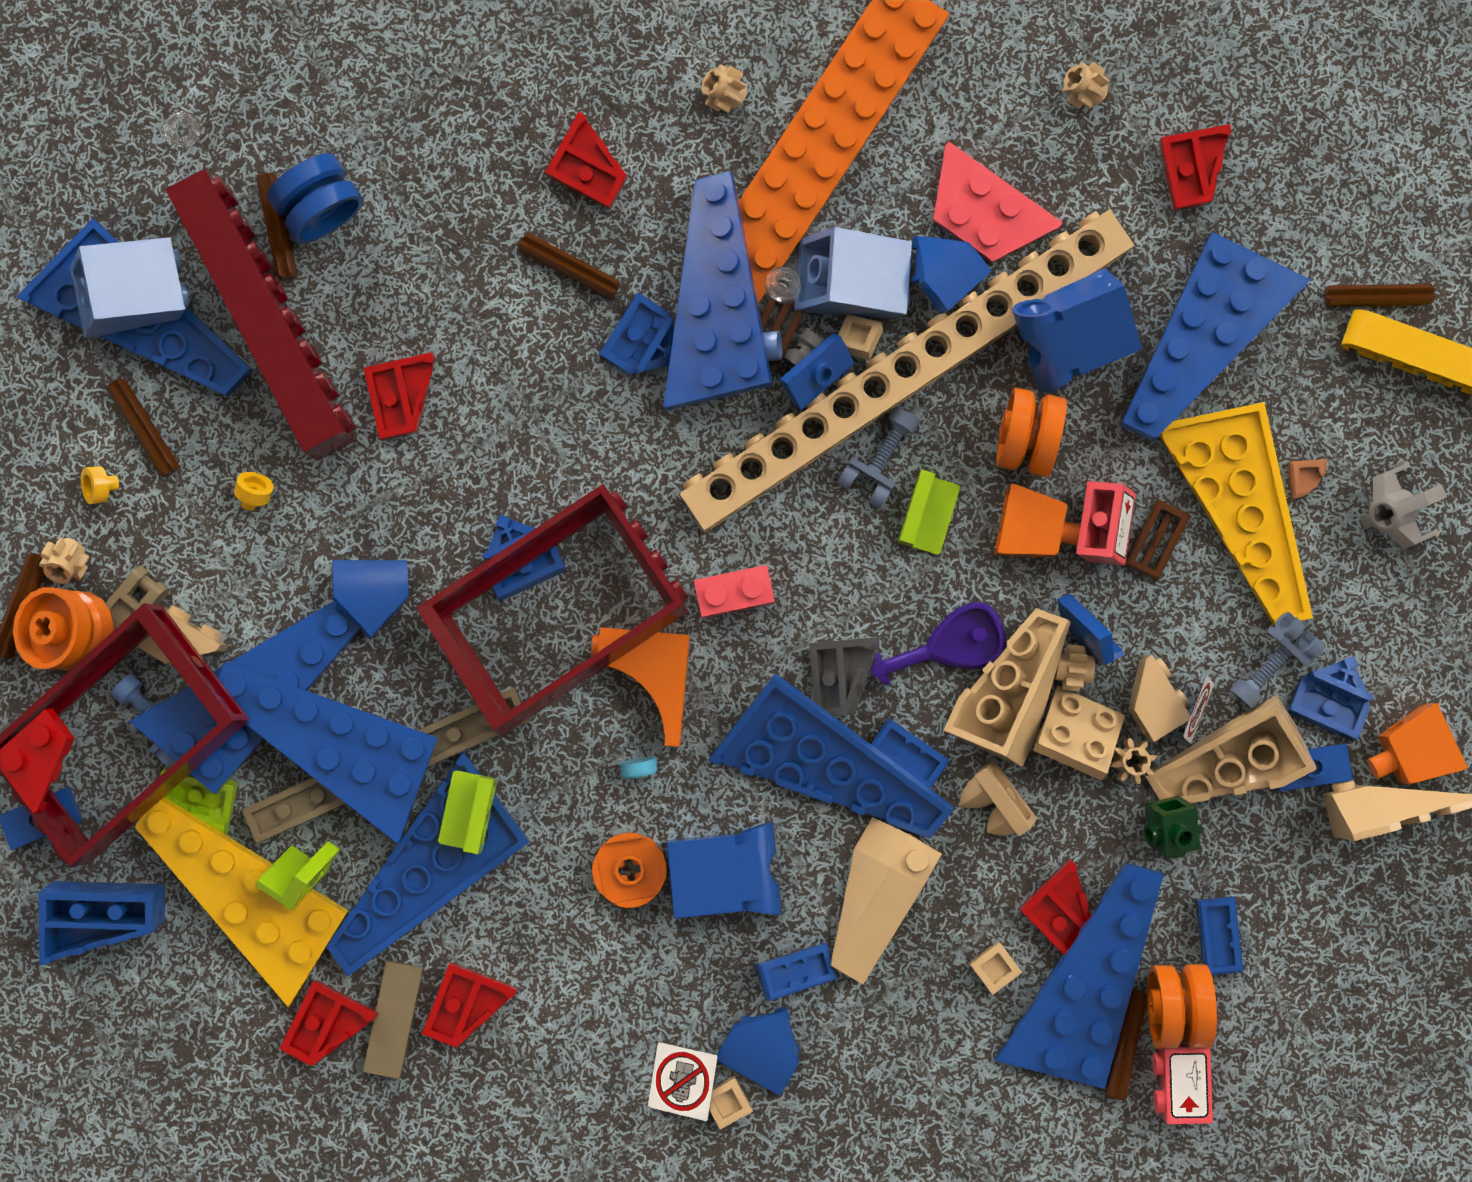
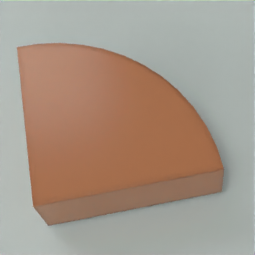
M1327 459L1288 463L1291 499L1305 496L1318 486L1326 473Z

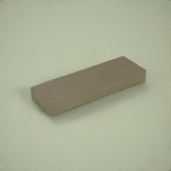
M392 960L386 961L376 1011L379 1014L373 1021L363 1072L394 1079L401 1078L424 967Z

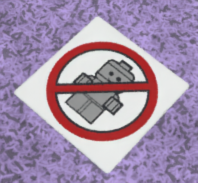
M1207 675L1183 734V737L1190 744L1214 687V683Z
M659 1042L648 1107L707 1121L718 1056Z

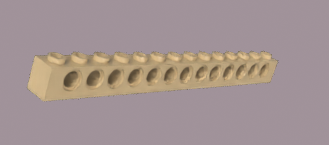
M1109 209L1102 215H1099L1097 211L1091 213L1078 223L1081 227L1079 230L1071 235L1067 231L1059 234L1048 243L1050 249L1040 256L1036 251L1032 252L1018 263L1020 269L1011 275L1004 271L989 281L987 284L990 289L978 296L976 291L970 293L957 303L959 306L958 310L949 316L946 312L938 314L927 323L929 329L919 336L915 332L908 334L896 343L899 349L888 356L885 352L876 355L866 363L869 369L856 376L854 372H851L835 384L838 388L828 396H825L822 392L806 406L807 410L795 417L791 412L774 424L777 428L774 432L766 437L762 433L757 434L744 443L745 451L736 457L729 453L715 462L713 466L716 470L704 478L699 473L682 485L685 490L680 493V498L704 534L894 409L895 406L900 405L1016 328L1017 324L1012 311L1014 305L1026 300L1044 299L1045 295L1106 268L1128 254L1135 245L1112 211ZM1078 242H1090L1095 248V255H1083L1078 248ZM1048 262H1060L1065 268V275L1055 276L1051 274L1048 270ZM1020 281L1030 282L1035 288V295L1023 296L1017 289V283ZM990 301L1000 302L1004 306L1005 314L1000 317L992 316L987 310V303ZM959 321L970 322L975 330L974 335L971 337L961 336L956 330V323ZM929 341L940 342L944 347V355L941 357L930 356L926 352L925 344ZM899 361L911 363L914 368V374L908 378L899 376L895 371V364ZM869 381H877L883 386L884 394L878 398H871L865 393L864 385ZM839 401L850 403L853 407V415L849 418L838 417L833 411L834 404ZM808 421H816L822 426L823 434L816 439L808 438L803 433V425ZM778 441H785L791 445L793 453L786 459H779L773 455L772 446ZM748 461L757 462L762 468V474L753 480L745 478L741 473L743 464ZM719 481L728 483L732 489L730 496L724 500H717L712 497L710 489L714 483Z

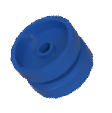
M324 153L300 162L279 177L267 192L266 198L279 216L287 217L284 225L297 244H306L326 236L348 222L362 208L364 199L352 181H344L346 172L334 154Z

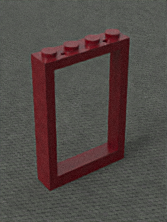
M604 484L416 608L488 723L500 736L505 735L689 612L683 601L689 598L677 579L671 583L663 573L669 567L657 549L651 553L648 551L643 543L648 536L637 520L631 523L628 521L623 513L628 509V506L618 491L615 490L610 494ZM605 513L667 606L511 710L451 615Z
M143 603L0 734L1 749L44 709H54L60 717L149 635L218 723L217 726L89 840L50 787L44 800L48 803L46 809L42 813L33 814L0 770V776L11 787V794L14 799L26 807L33 817L34 826L48 837L55 847L54 851L57 857L65 864H68L69 867L90 864L250 720L162 605Z

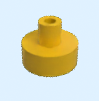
M101 466L84 468L81 473V488L88 504L107 502L109 491L119 489L118 477L116 475L107 476L104 468Z
M244 472L237 477L234 495L242 502V508L253 511L256 506H264L269 503L274 485L268 477L260 473Z

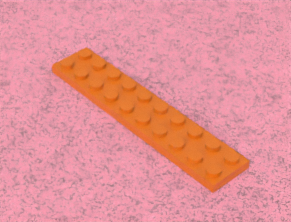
M872 0L740 198V212L758 305L949 18L950 13L930 0Z

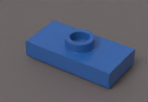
M833 333L780 378V381L793 405L802 410L851 368L855 362L842 337Z
M887 718L870 743L930 789L950 761L890 718Z
M1347 743L1308 749L1317 769L1284 787L1276 788V790L1280 792L1353 780Z
M67 787L54 792L76 824L82 822L83 819L71 788ZM20 806L0 815V824L11 850L46 837L34 826L33 817L25 806Z
M1235 897L1196 899L1202 964H1206L1209 967L1212 975L1243 972Z
M828 944L814 945L755 964L765 1001H771L836 980L835 969L830 966L831 954Z

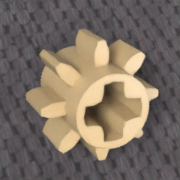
M1083 62L1080 65L1073 66L1064 78V88L1062 91L1069 95L1067 101L1078 109L1082 105L1091 109L1092 106L1100 104L1108 93V83L1110 82L1104 76L1105 70L1095 62H1092L1089 66Z
M721 64L718 69H711L702 81V93L709 96L705 104L718 112L723 110L727 113L730 112L731 108L739 107L747 94L746 84L740 81L743 72L732 66L726 68Z
M59 538L56 545L48 541L40 554L43 559L39 566L43 567L46 577L56 583L69 584L72 577L81 580L88 568L85 564L89 559V555H86L83 546L73 539Z
M1067 644V648H1064L1063 653H1061L1054 680L1062 681V690L1079 692L1080 688L1083 689L1084 683H1092L1095 673L1094 656L1085 654V646Z
M1124 738V747L1121 749L1115 747L1114 761L1110 763V767L1116 768L1119 771L1116 778L1118 781H1124L1130 775L1133 784H1140V775L1154 774L1150 769L1151 761L1155 760L1157 756L1149 755L1145 751L1148 742L1140 741L1134 747L1131 738ZM1132 755L1138 756L1139 762L1134 763L1133 767H1128L1126 760L1131 759Z

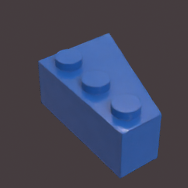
M51 882L39 892V966L70 955L82 954L90 949L104 945L109 946L154 932L165 921V884Z

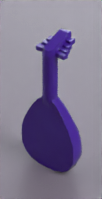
M984 602L965 604L947 615L932 632L925 646L882 660L880 652L876 653L874 657L875 664L871 666L873 677H878L880 682L889 685L891 684L888 677L889 673L930 659L934 662L956 668H984L990 661L993 663L1007 647L1004 626L997 612L989 604Z

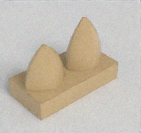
M994 759L978 770L967 783L960 797L959 806L963 808H980L992 803L996 805L987 823V832L990 834L1004 836L1016 833L1020 836L1031 829L1037 820L1035 814Z

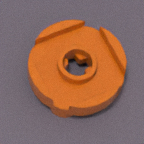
M625 832L617 834L599 848L592 865L593 881L602 896L608 901L613 902V904L624 908L643 906L660 892L666 880L667 862L665 855L653 839L640 833ZM632 859L634 865L640 866L641 871L635 873L634 880H628L625 874L620 875L619 868L625 866V860Z

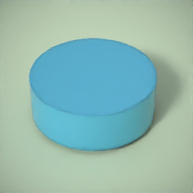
M655 756L636 758L619 763L621 777L624 779L652 775L658 770Z

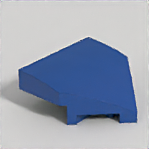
M922 236L912 238V249L916 250L915 275L911 276V283L916 284L919 282L939 314L949 311L992 272L969 242Z
M636 293L598 356L628 374L669 366L674 334L673 317H670L668 311L645 296Z
M499 515L496 531L488 551L484 552L483 559L486 562L535 528L513 521L509 517ZM555 546L493 588L498 599L503 601L567 571Z
M332 560V598L336 603L335 609L349 617L362 629V633L371 640L378 633L379 629L396 612L398 613L403 608V604L408 599L407 560Z
M1070 593L1057 599L1061 617L1071 622L1069 631L1101 665H1107L1125 655L1123 650L1113 642L1112 633Z
M1351 656L1302 676L1287 707V712L1354 742L1360 737L1371 707L1369 701L1374 698L1371 693L1367 692L1358 673L1357 667L1359 665L1355 656Z
M787 1007L775 1009L774 1013L754 1017L742 1016L740 1022L733 1025L717 1053V1061L779 1096L782 1094L800 1061L798 1057L800 1047L799 1043L795 1041L789 1023L790 1016Z

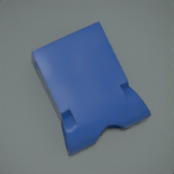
M1106 268L1047 294L1044 299L1026 300L1019 302L1012 308L1020 336L1029 343V364L1037 389L1042 393H1050L1065 386L1075 374L1083 375L1143 350L1125 286Z
M773 821L733 834L666 840L674 919L745 910L782 915L780 886L773 879L769 871L771 860L776 852Z

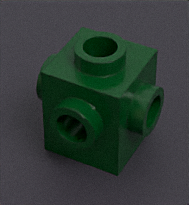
M1179 795L1145 804L1147 825L1144 826V835L1149 846L1166 858H1180L1185 856L1186 852L1200 849L1199 835L1202 832V826L1197 815V807Z

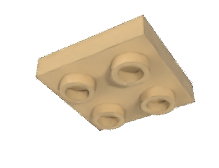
M1057 685L1042 718L1045 721L1042 728L1038 731L1033 751L1102 781L1108 773L1125 715L1074 692L1062 690V687Z

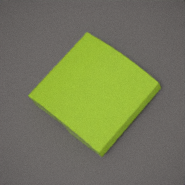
M165 767V768L161 771V775H162L166 770H168L169 768H168V767ZM189 774L164 797L227 835L238 781L229 780L217 794H214L193 775Z

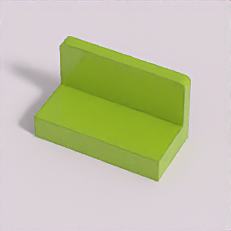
M921 469L917 476L897 543L935 555L940 554L960 486L935 478V473Z
M459 770L452 773L438 839L440 844L462 848L464 852L473 854L483 852L498 781L497 778Z
M327 841L310 858L294 846H291L258 879L255 886L292 911L325 876L340 848Z

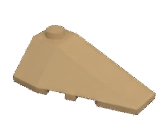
M1036 608L1007 641V647L993 663L990 661L982 670L984 674L971 689L967 687L958 697L944 731L983 751L1023 767L1040 728L1071 622L1068 619Z
M1275 695L1253 709L1242 713L1152 770L1154 772L1153 775L1146 774L1145 777L1160 800L1179 795L1189 803L1207 801L1212 797L1229 794L1241 795L1246 794L1247 791L1268 787L1270 789L1281 788L1315 771L1317 768L1296 724L1278 695Z
M1354 780L1332 784L1333 791L1322 794L1333 837L1351 841L1402 829L1401 825L1430 821V813L1436 812L1438 816L1472 808V794L1365 785L1355 786Z
M874 817L871 818L853 849L852 863L830 966L862 985L865 983L924 887L942 853Z

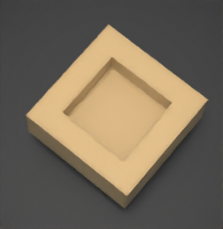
M847 314L838 335L842 337L851 356L870 360L883 332L881 322Z
M999 941L969 962L992 995L1023 973Z
M735 1076L712 1089L709 1111L719 1129L753 1112V1108Z

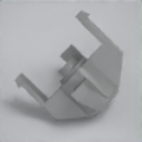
M1408 461L1394 464V469L1373 477V502L1369 507V513L1360 516L1364 529L1375 527L1379 531L1387 533L1403 549L1414 546L1424 540L1428 542L1438 538L1440 535L1438 529L1421 535L1415 520L1421 508L1447 497L1442 484L1416 495L1402 489L1395 473L1411 467Z

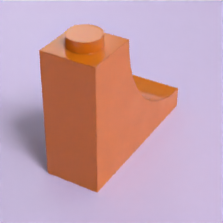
M600 627V634L593 635L591 656L630 630ZM657 632L607 667L628 674L648 691L662 717L665 734L664 746L680 747L690 635Z

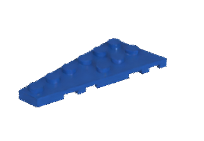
M731 171L695 180L663 406L667 411L773 386L734 175Z
M93 218L16 297L82 328L70 266L79 246L117 243L119 241ZM185 307V311L177 320L99 336L227 397L254 371L188 307Z
M1211 232L1119 426L1153 442L1311 279Z
M333 601L229 663L308 691L361 628L343 612L339 613L335 609L336 603ZM222 667L214 671L217 677H219ZM189 686L129 721L175 761H178L218 725ZM245 724L190 774L212 793L217 794L265 739Z
M224 662L218 679L250 720L246 725L399 844L438 737Z
M776 673L708 759V761L719 765L723 763L738 768L741 773L750 776L755 774L775 781L778 786L830 804L832 802L851 808V811L864 815L866 813L886 820L887 824L927 838H931L953 812V805Z
M465 752L461 754L450 773L439 785L433 797L423 811L420 812L387 859L385 865L377 876L374 877L356 906L350 911L327 944V949L347 976H350L530 842L496 794L494 795L483 852L480 854L464 852L462 848L443 845L438 842L452 773L459 770L481 775Z
M1129 863L1123 864L1101 897V902L1089 920L1085 921L1079 930V935L1069 950L1062 955L1036 994L1034 1002L1024 1017L1020 1018L1013 1028L1014 1032L1004 1047L1002 1046L997 1053L996 1061L1105 1089L1164 875L1162 872Z

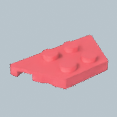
M949 141L945 145L932 222L957 240L969 242L985 260L992 264L1048 233L1058 230L1063 222L955 145Z

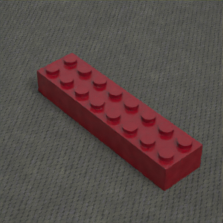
M204 168L166 188L165 190L302 451L319 461L357 441L352 432L357 429L356 423L347 409L344 410L341 404H337L335 399L340 397V393L330 377L327 378L323 371L320 372L318 367L323 365V361L313 345L310 346L306 338H302L301 335L306 333V329L297 313L293 314L290 307L285 306L284 303L290 299L280 281H276L273 275L268 273L273 267L263 249H259L254 240L251 241L252 238L256 237V234L246 217H242L237 208L234 209V207L239 205V202L230 186H226L220 176L214 178Z

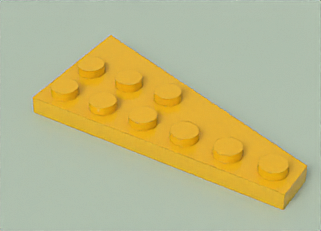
M1262 402L1173 421L1159 437L1271 624L1275 626L1277 619L1286 612H1290L1300 621L1313 618L1265 403Z
M163 797L139 819L135 828L287 1007H289L349 910L312 889L291 911L255 886L258 879L273 865L271 862Z

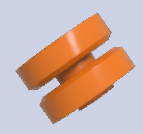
M1014 387L1001 420L996 466L1015 471L1022 464L1027 450L1026 467L1029 474L1048 478L1054 467L1062 438L1067 399L1046 394L1041 399L1035 414L1036 398L1034 392Z
M42 587L31 592L21 602L14 618L13 637L16 650L21 658L32 667L70 671L113 632L114 625L111 611L103 599L95 594Z
M1185 964L1180 974H1178L1172 965H1151L1147 977V1009L1149 1030L1154 1047L1158 1050L1177 1049L1184 1038V1041L1191 1049L1211 1048L1216 1037L1217 1004L1215 987L1209 967L1206 964Z

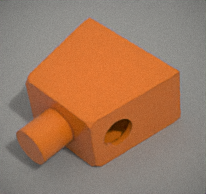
M1011 483L1006 489L994 555L1053 558L1058 555L1060 543L1078 545L1081 524L1065 521L1066 503Z
M1438 703L1421 705L1379 734L1377 737L1384 752L1367 759L1368 767L1376 779L1394 772L1398 782L1403 784H1412L1468 768Z

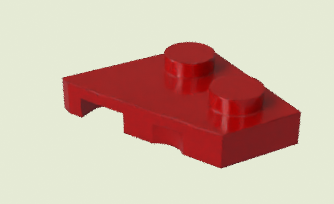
M578 112L545 174L556 182L610 210L627 180V175L619 163L612 157L602 139L598 137L588 123L585 115Z
M1230 124L1165 136L1159 140L1173 212L1209 205L1212 202L1217 185V176L1224 159L1223 153L1227 138L1231 133Z
M433 352L363 368L381 441L418 433L436 360Z
M44 709L0 749V770L33 814L42 813L46 809L48 803L44 800L52 782H57L62 770V761L68 755L75 739L54 709Z
M1068 859L1018 908L1063 955L1069 950L1079 935L1078 932L1085 921H1088L1091 917L1089 904L1077 874L1076 864L1071 859Z
M451 962L448 965L422 1035L457 1048L502 1005L511 999L518 988Z
M315 980L312 982L279 1049L310 1066H314L375 1020L379 1012L319 980Z

